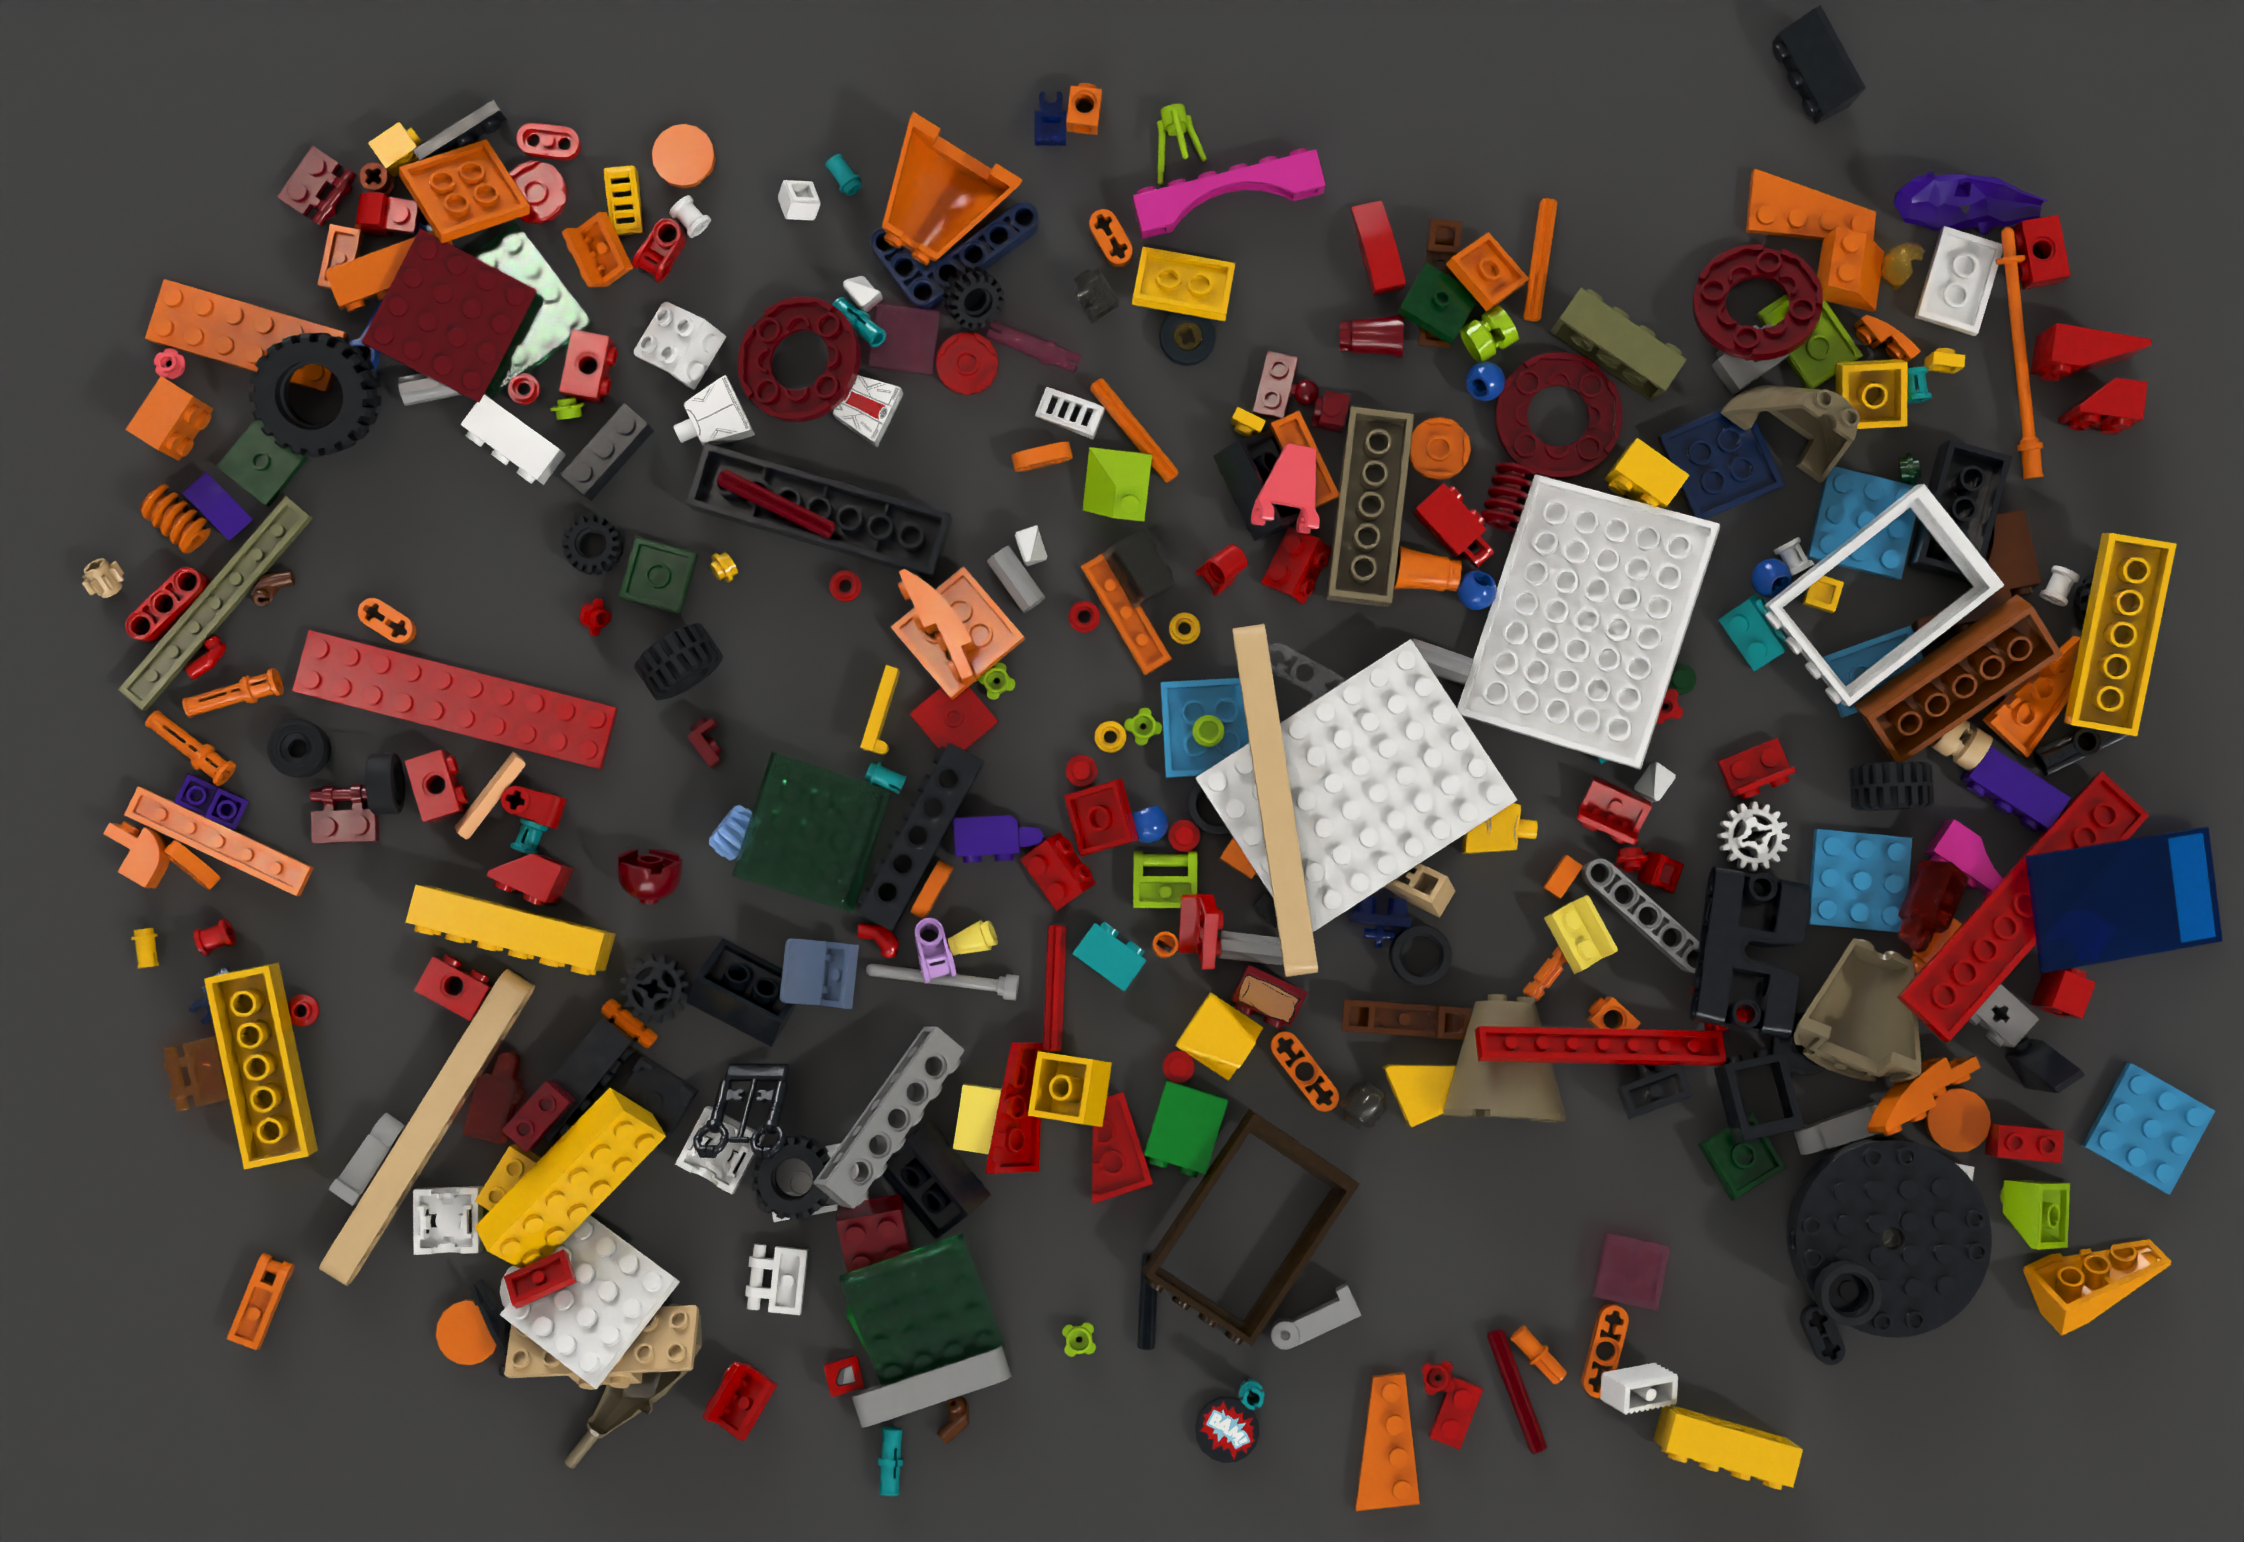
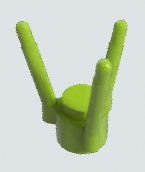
M1171 104L1160 110L1162 120L1157 121L1159 131L1158 185H1163L1167 131L1169 136H1177L1184 159L1188 158L1184 133L1188 131L1201 161L1205 162L1207 160L1193 127L1191 115L1186 114L1183 104Z

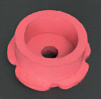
M167 348L163 353L159 352L155 356V372L158 376L164 378H178L185 370V359L182 355L178 354L177 350ZM168 361H171L172 365L168 367L166 364Z

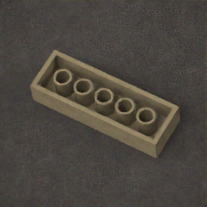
M1353 406L1349 409L1326 600L1387 608L1392 604L1414 414Z

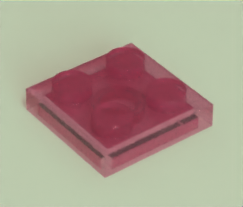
M878 303L875 324L886 331V339L878 347L874 348L871 346L869 367L932 376L941 317L940 311Z
M1605 1232L1592 1296L1658 1311L1671 1247Z

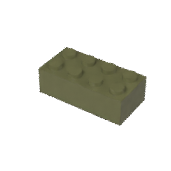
M1580 288L1549 333L1654 403L1667 390L1687 359L1681 356L1682 352L1676 346L1670 343L1664 344L1656 339V334L1644 325L1637 326L1628 320L1629 315L1617 307L1612 309L1603 303V298L1597 292L1591 289L1584 290Z

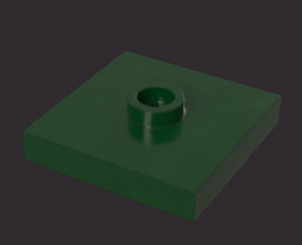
M1426 262L1397 313L1452 345L1477 300L1462 283Z
M254 420L216 467L269 507L308 460V457L306 455L294 454L290 448L282 449L274 444L276 439L273 436L267 437L261 430L264 427L262 421Z
M635 536L618 597L681 615L698 554Z
M1754 1112L1746 1115L1748 1126L1760 1124ZM1729 1126L1698 1144L1731 1201L1738 1199L1787 1168L1769 1137L1733 1144Z

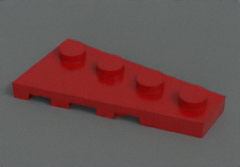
M1011 1042L985 1173L1039 1172L1041 1118L1028 1116L1037 1053L1038 1051L1043 1052V1043Z

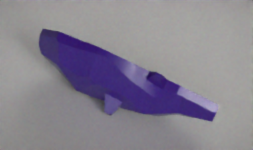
M1928 172L1923 176L1915 177L1895 193L1893 203L1905 223L1921 225L1934 231H1940L1944 226L1956 230L1979 227L1980 234L1986 235L1994 226L2014 225L2024 220L2040 218L2041 205L2044 201L2048 200L2022 191L1997 177L1966 174L1934 175V172ZM1969 205L1970 208L1967 214H1965L1960 206Z

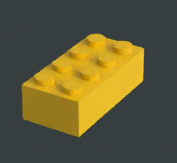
M1673 1405L1662 1407L1653 1439L1661 1447V1451L1668 1454L1667 1457L1687 1463V1459L1690 1458L1698 1462L1699 1466L1704 1469L1718 1472L1719 1467L1731 1472V1476L1750 1481L1751 1476L1761 1480L1763 1485L1781 1490L1783 1485L1794 1487L1803 1452L1801 1447L1786 1437Z

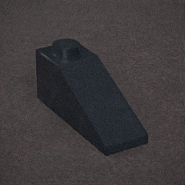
M2028 1037L2023 1038L2015 1047H2011L2013 1051L2005 1055V1058L2026 1089L2059 1093L2085 1076L2080 1068L2042 1040H2029Z

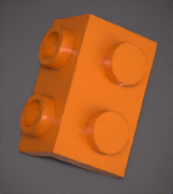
M598 212L578 228H566L562 231L566 246L573 255L580 270V276L588 287H608L633 269L607 212Z

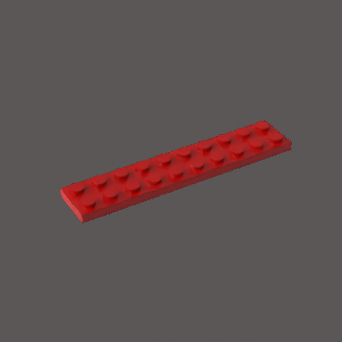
M308 630L292 689L296 693L600 770L603 768L618 712L616 707Z
M2103 771L2097 773L2063 810L2056 822L2038 838L1897 998L1944 1043L1950 1042L2149 817V814Z

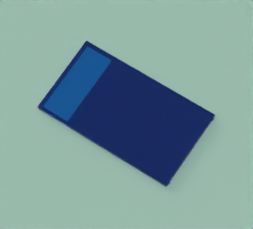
M2209 827L2026 856L2040 973L2223 941Z

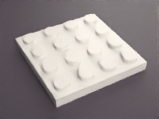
M589 1215L552 1253L554 1254L564 1249L569 1254L577 1282L518 1309L510 1301L500 1315L593 1388L597 1389L680 1282Z

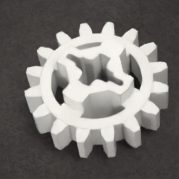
M1750 802L1749 810L1743 803L1737 805L1739 813L1733 810L1727 812L1731 820L1720 822V825L1726 830L1724 833L1717 834V838L1725 839L1726 844L1719 848L1720 851L1729 850L1730 854L1726 859L1728 862L1737 859V868L1742 869L1748 863L1750 871H1757L1758 863L1762 869L1770 868L1769 859L1774 863L1780 861L1777 852L1787 851L1788 848L1781 843L1782 840L1789 839L1790 835L1782 833L1781 829L1785 828L1788 824L1787 822L1779 823L1777 821L1781 814L1779 811L1770 814L1769 804H1764L1759 809L1757 802ZM1753 815L1765 819L1769 824L1763 825L1757 822L1756 817H1753ZM1738 823L1740 829L1737 836L1733 837L1734 829ZM1764 831V833L1759 835V837H1757L1755 841L1742 842V840L1748 838V836L1751 835L1752 832ZM1773 836L1772 846L1768 849L1767 844L1770 837ZM1745 848L1749 850L1754 858L1742 854L1738 849Z

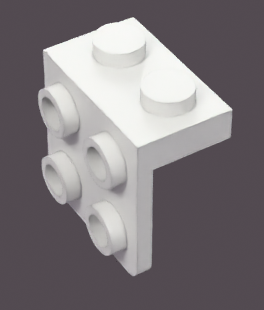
M664 302L635 347L634 355L668 372L685 386L695 390L727 336L705 319L669 302Z

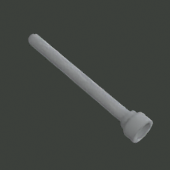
M869 964L866 967V973L869 976L924 983L921 969L881 964ZM948 974L931 979L929 984L997 992V995L1003 996L1005 1000L1016 1001L1019 989V975L1006 974V977L1000 976L999 979L960 974L951 977Z

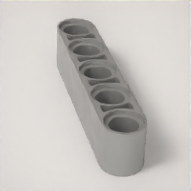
M1594 859L1584 864L1581 870V877L1591 890L1681 970L1687 973H1695L1696 967L1692 968L1687 962L1689 952L1692 950L1698 952L1699 941L1611 862L1606 859ZM1596 864L1602 866L1605 871V877L1601 882H1596L1591 877V869ZM1619 886H1624L1629 893V898L1624 904L1619 903L1615 898V890ZM1644 907L1649 908L1653 915L1652 921L1648 925H1644L1639 920V912ZM1669 928L1674 930L1677 936L1675 944L1670 947L1663 941V934Z
M997 1345L862 1390L851 1397L861 1427L863 1428L1000 1383L1011 1378L1012 1375L1002 1345Z

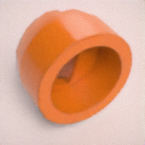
M1160 932L1152 941V950L1160 958H1170L1178 949V940L1170 932ZM1159 941L1164 946L1172 949L1170 953L1156 945Z

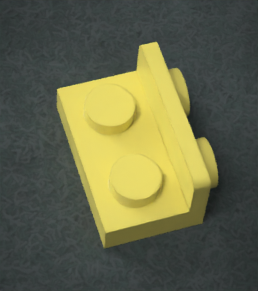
M1588 895L1569 902L1544 917L1574 974L1587 969L1602 958L1618 951Z

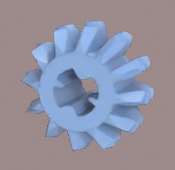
M741 805L734 806L709 838V845L720 856L733 860L740 855L760 828L761 821L748 808L746 809Z

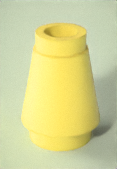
M979 920L954 936L949 937L948 944L952 954L955 956L991 950L992 946L998 944V940L991 921L983 922Z

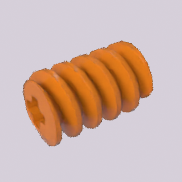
M162 484L150 492L141 503L140 511L142 517L146 520H151L153 527L160 528L161 534L169 537L172 544L179 545L181 552L185 554L191 553L200 547L211 534L210 528L203 529L207 519L201 517L194 521L197 510L191 509L185 513L188 502L183 500L175 504L179 494L172 492L166 496L169 485Z

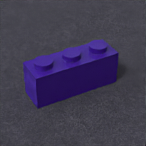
M1990 746L1984 758L1973 770H1965L1960 777V780L1968 784L1966 786L1968 791L1976 796L1983 797L1985 795L1993 800V806L1997 810L2007 815L2013 813L2021 819L2020 824L2033 832L2049 829L2056 822L2071 798L1992 746Z

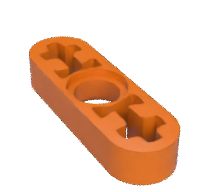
M1281 1031L1275 1034L1270 1042L1271 1052L1314 1108L1322 1112L1334 1109L1339 1101V1093L1302 1043L1290 1032ZM1281 1037L1284 1040L1292 1039L1293 1043L1290 1045V1048L1295 1055L1300 1050L1304 1054V1056L1295 1059L1290 1067L1285 1063V1061L1291 1059L1289 1055L1284 1051L1281 1053L1277 1051V1048L1280 1046L1278 1040ZM1308 1062L1312 1065L1314 1073L1309 1080L1302 1081L1297 1078L1295 1069L1299 1063ZM1319 1076L1323 1079V1082L1318 1083L1321 1089L1325 1092L1330 1089L1332 1092L1329 1096L1331 1103L1328 1105L1323 1102L1317 1104L1316 1099H1318L1319 1095L1313 1087L1310 1092H1307L1305 1089L1306 1086L1315 1083Z
M1606 1304L1599 1310L1581 1376L1583 1389L1595 1398H1600L1601 1386L1593 1390V1385L1589 1383V1379L1596 1378L1598 1368L1592 1366L1595 1361L1599 1365L1610 1366L1608 1371L1617 1370L1629 1324L1627 1312L1617 1304ZM1613 1311H1616V1315L1621 1318L1620 1323L1613 1324L1611 1333L1617 1335L1616 1340L1608 1335H1600L1601 1330L1608 1333L1610 1323L1605 1320L1606 1315H1612ZM1601 1342H1610L1614 1349L1612 1356L1605 1360L1598 1358L1596 1354L1597 1346ZM1602 1368V1369H1601V1373H1600V1378H1601V1374H1602L1603 1372H1608V1371H1606L1605 1369Z

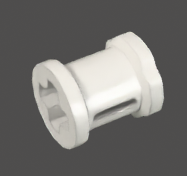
M687 195L673 205L669 215L672 218H677L687 229V235L690 238H694L708 227L711 218L708 215H703L694 206L693 198Z
M1800 537L1773 550L1775 555H1780L1782 561L1790 568L1792 576L1814 565L1813 561L1808 560L1799 544L1801 542Z
M2055 565L2051 569L2053 574L2046 589L2041 590L2039 596L2052 604L2066 606L2070 589L2074 582H2078L2080 576L2070 569Z

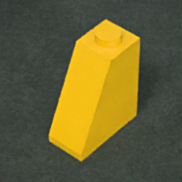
M1387 1064L1382 1067L1409 1127L1412 1128L1443 1114V1108L1456 1065Z

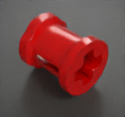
M226 918L219 920L217 925L205 930L198 928L193 931L195 945L203 956L210 955L212 950L224 945H236L235 932Z

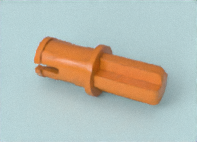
M1525 1325L1514 1332L1510 1340L1529 1358L1528 1363L1530 1365L1534 1364L1554 1385L1564 1379L1567 1372L1548 1352L1549 1347L1547 1345L1543 1346Z

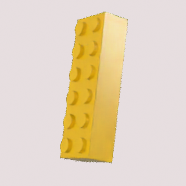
M2102 533L2064 723L2132 736L2138 735L2176 543L2115 533Z
M415 885L405 922L415 925L414 931L441 936V933L444 932L446 933L445 939L450 941L472 943V940L478 941L476 946L478 948L490 951H503V948L509 949V956L526 960L527 958L534 959V956L540 957V964L557 968L558 966L565 967V964L572 965L570 971L588 976L596 975V971H606L616 933L425 885Z
M279 962L204 978L244 1170L308 1157L317 1152L318 1147Z
M609 1088L475 1226L486 1250L520 1269L550 1256L666 1137L653 1113L614 1089Z

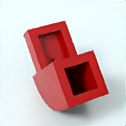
M362 193L359 198L355 228L362 230L364 234L392 237L393 232L417 235L421 210L413 200L387 197L384 193Z

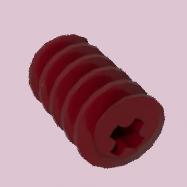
M1498 463L1495 466V471L1499 475L1492 476L1491 483L1494 487L1488 488L1487 494L1490 498L1484 500L1483 503L1487 510L1480 512V515L1486 524L1495 529L1505 532H1517L1509 524L1510 522H1520V517L1513 512L1514 510H1524V506L1517 502V499L1528 498V494L1522 491L1521 487L1532 486V482L1526 479L1525 475H1535L1536 470L1519 463Z

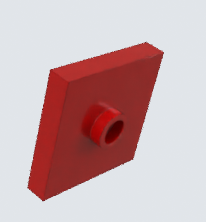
M970 687L953 700L942 688H939L909 713L938 749L941 746L946 748L949 743H953L967 750L999 723Z
M1122 778L1064 795L1080 857L1139 840Z

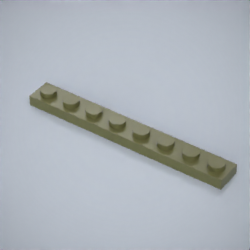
M285 496L118 690L141 710L147 711L204 645V641L213 635L257 584L259 579L265 575L310 523L313 517L292 499Z

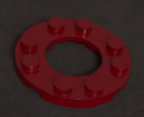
M1764 244L1743 245L1723 252L1703 269L1694 290L1693 314L1702 335L1718 350L1745 360H1770L1795 351L1812 336L1818 326L1823 306L1821 284L1813 269L1798 255L1786 249L1779 251L1763 248ZM1751 278L1767 279L1776 283L1785 291L1789 300V309L1785 317L1772 327L1756 329L1752 326L1739 325L1736 320L1729 316L1726 308V297L1731 288L1739 282Z
M793 297L773 304L763 311L765 314L753 327L749 326L742 339L738 353V375L741 386L747 397L761 411L777 420L806 422L822 417L836 408L846 398L857 379L861 362V348L856 330L841 311L822 299ZM801 331L814 332L822 337L827 345L829 359L826 364V370L810 387L800 390L787 389L778 383L773 374L772 361L774 352L781 341L789 335Z
M1566 352L1541 354L1525 361L1515 369L1505 381V387L1497 397L1494 414L1499 441L1509 457L1515 463L1523 464L1536 470L1535 474L1551 479L1573 478L1590 471L1600 464L1616 444L1623 418L1620 396L1613 381L1609 380L1594 362L1585 357ZM1562 386L1570 388L1581 396L1587 406L1589 419L1586 431L1579 440L1570 445L1556 447L1545 444L1533 434L1529 427L1527 418L1529 403L1536 393L1547 387Z

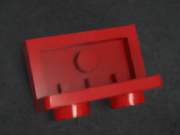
M1288 527L1261 583L1267 588L1292 597L1300 604H1305L1307 598L1314 591L1315 582L1321 570L1329 561L1331 548L1320 538L1310 534L1299 533L1296 529Z
M1593 777L1577 808L1576 819L1589 830L1597 831L1599 829L1608 833L1610 838L1618 843L1626 844L1628 842L1635 845L1638 840V833L1652 808V802L1597 777Z
M1061 832L1046 839L1020 859L1056 911L1096 884L1090 869L1081 862L1074 852L1073 845Z
M1213 894L1182 895L1178 952L1197 953L1202 970L1215 969V958L1221 955L1220 937H1217L1218 929L1223 928V911L1217 909Z
M735 1361L725 1371L722 1378L723 1381L716 1393L709 1398L702 1418L707 1422L718 1424L736 1439L745 1441L778 1384L751 1364Z

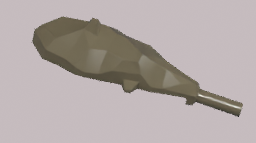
M670 1303L668 1306H684V1305H682V1304H676V1303ZM700 1314L698 1317L695 1356L702 1347ZM687 1371L646 1372L642 1374V1383L630 1384L628 1388H614L606 1385L593 1416L587 1421V1433L566 1457L564 1463L569 1468H575L598 1438H603L642 1411L650 1414L653 1410V1403L666 1395L670 1388Z

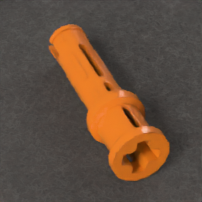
M270 668L265 674L254 677L249 675L243 676L239 683L183 698L182 705L186 715L191 718L195 715L221 709L243 701L253 704L257 703L259 698L269 695L281 696L284 694V686L276 668Z
M156 710L147 718L145 722L146 727L152 729L170 745L187 756L192 767L195 770L201 769L213 778V783L216 786L223 785L234 773L236 763L226 761L215 752V747L212 745L200 743L184 729L163 715L161 711ZM167 730L172 731L174 734H176L178 737H180L183 741H185V743H182L179 739H177L175 736H173V735H172L171 733H169Z

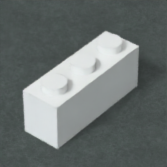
M483 395L480 403L477 402L461 423L468 430L465 435L467 438L480 447L484 442L494 449L491 453L493 457L504 465H507L509 461L519 467L516 473L531 484L536 479L544 485L566 456L558 447L486 395Z

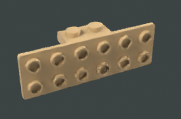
M696 1305L660 1307L600 1385L628 1388L630 1384L642 1383V1374L646 1372L691 1371L694 1365L699 1308ZM511 1324L504 1372L506 1377L569 1376L580 1388L595 1389Z

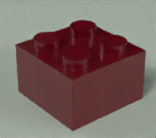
M901 1194L864 1200L863 1203L854 1209L841 1207L840 1205L837 1206L836 1223L849 1280L913 1269V1248Z

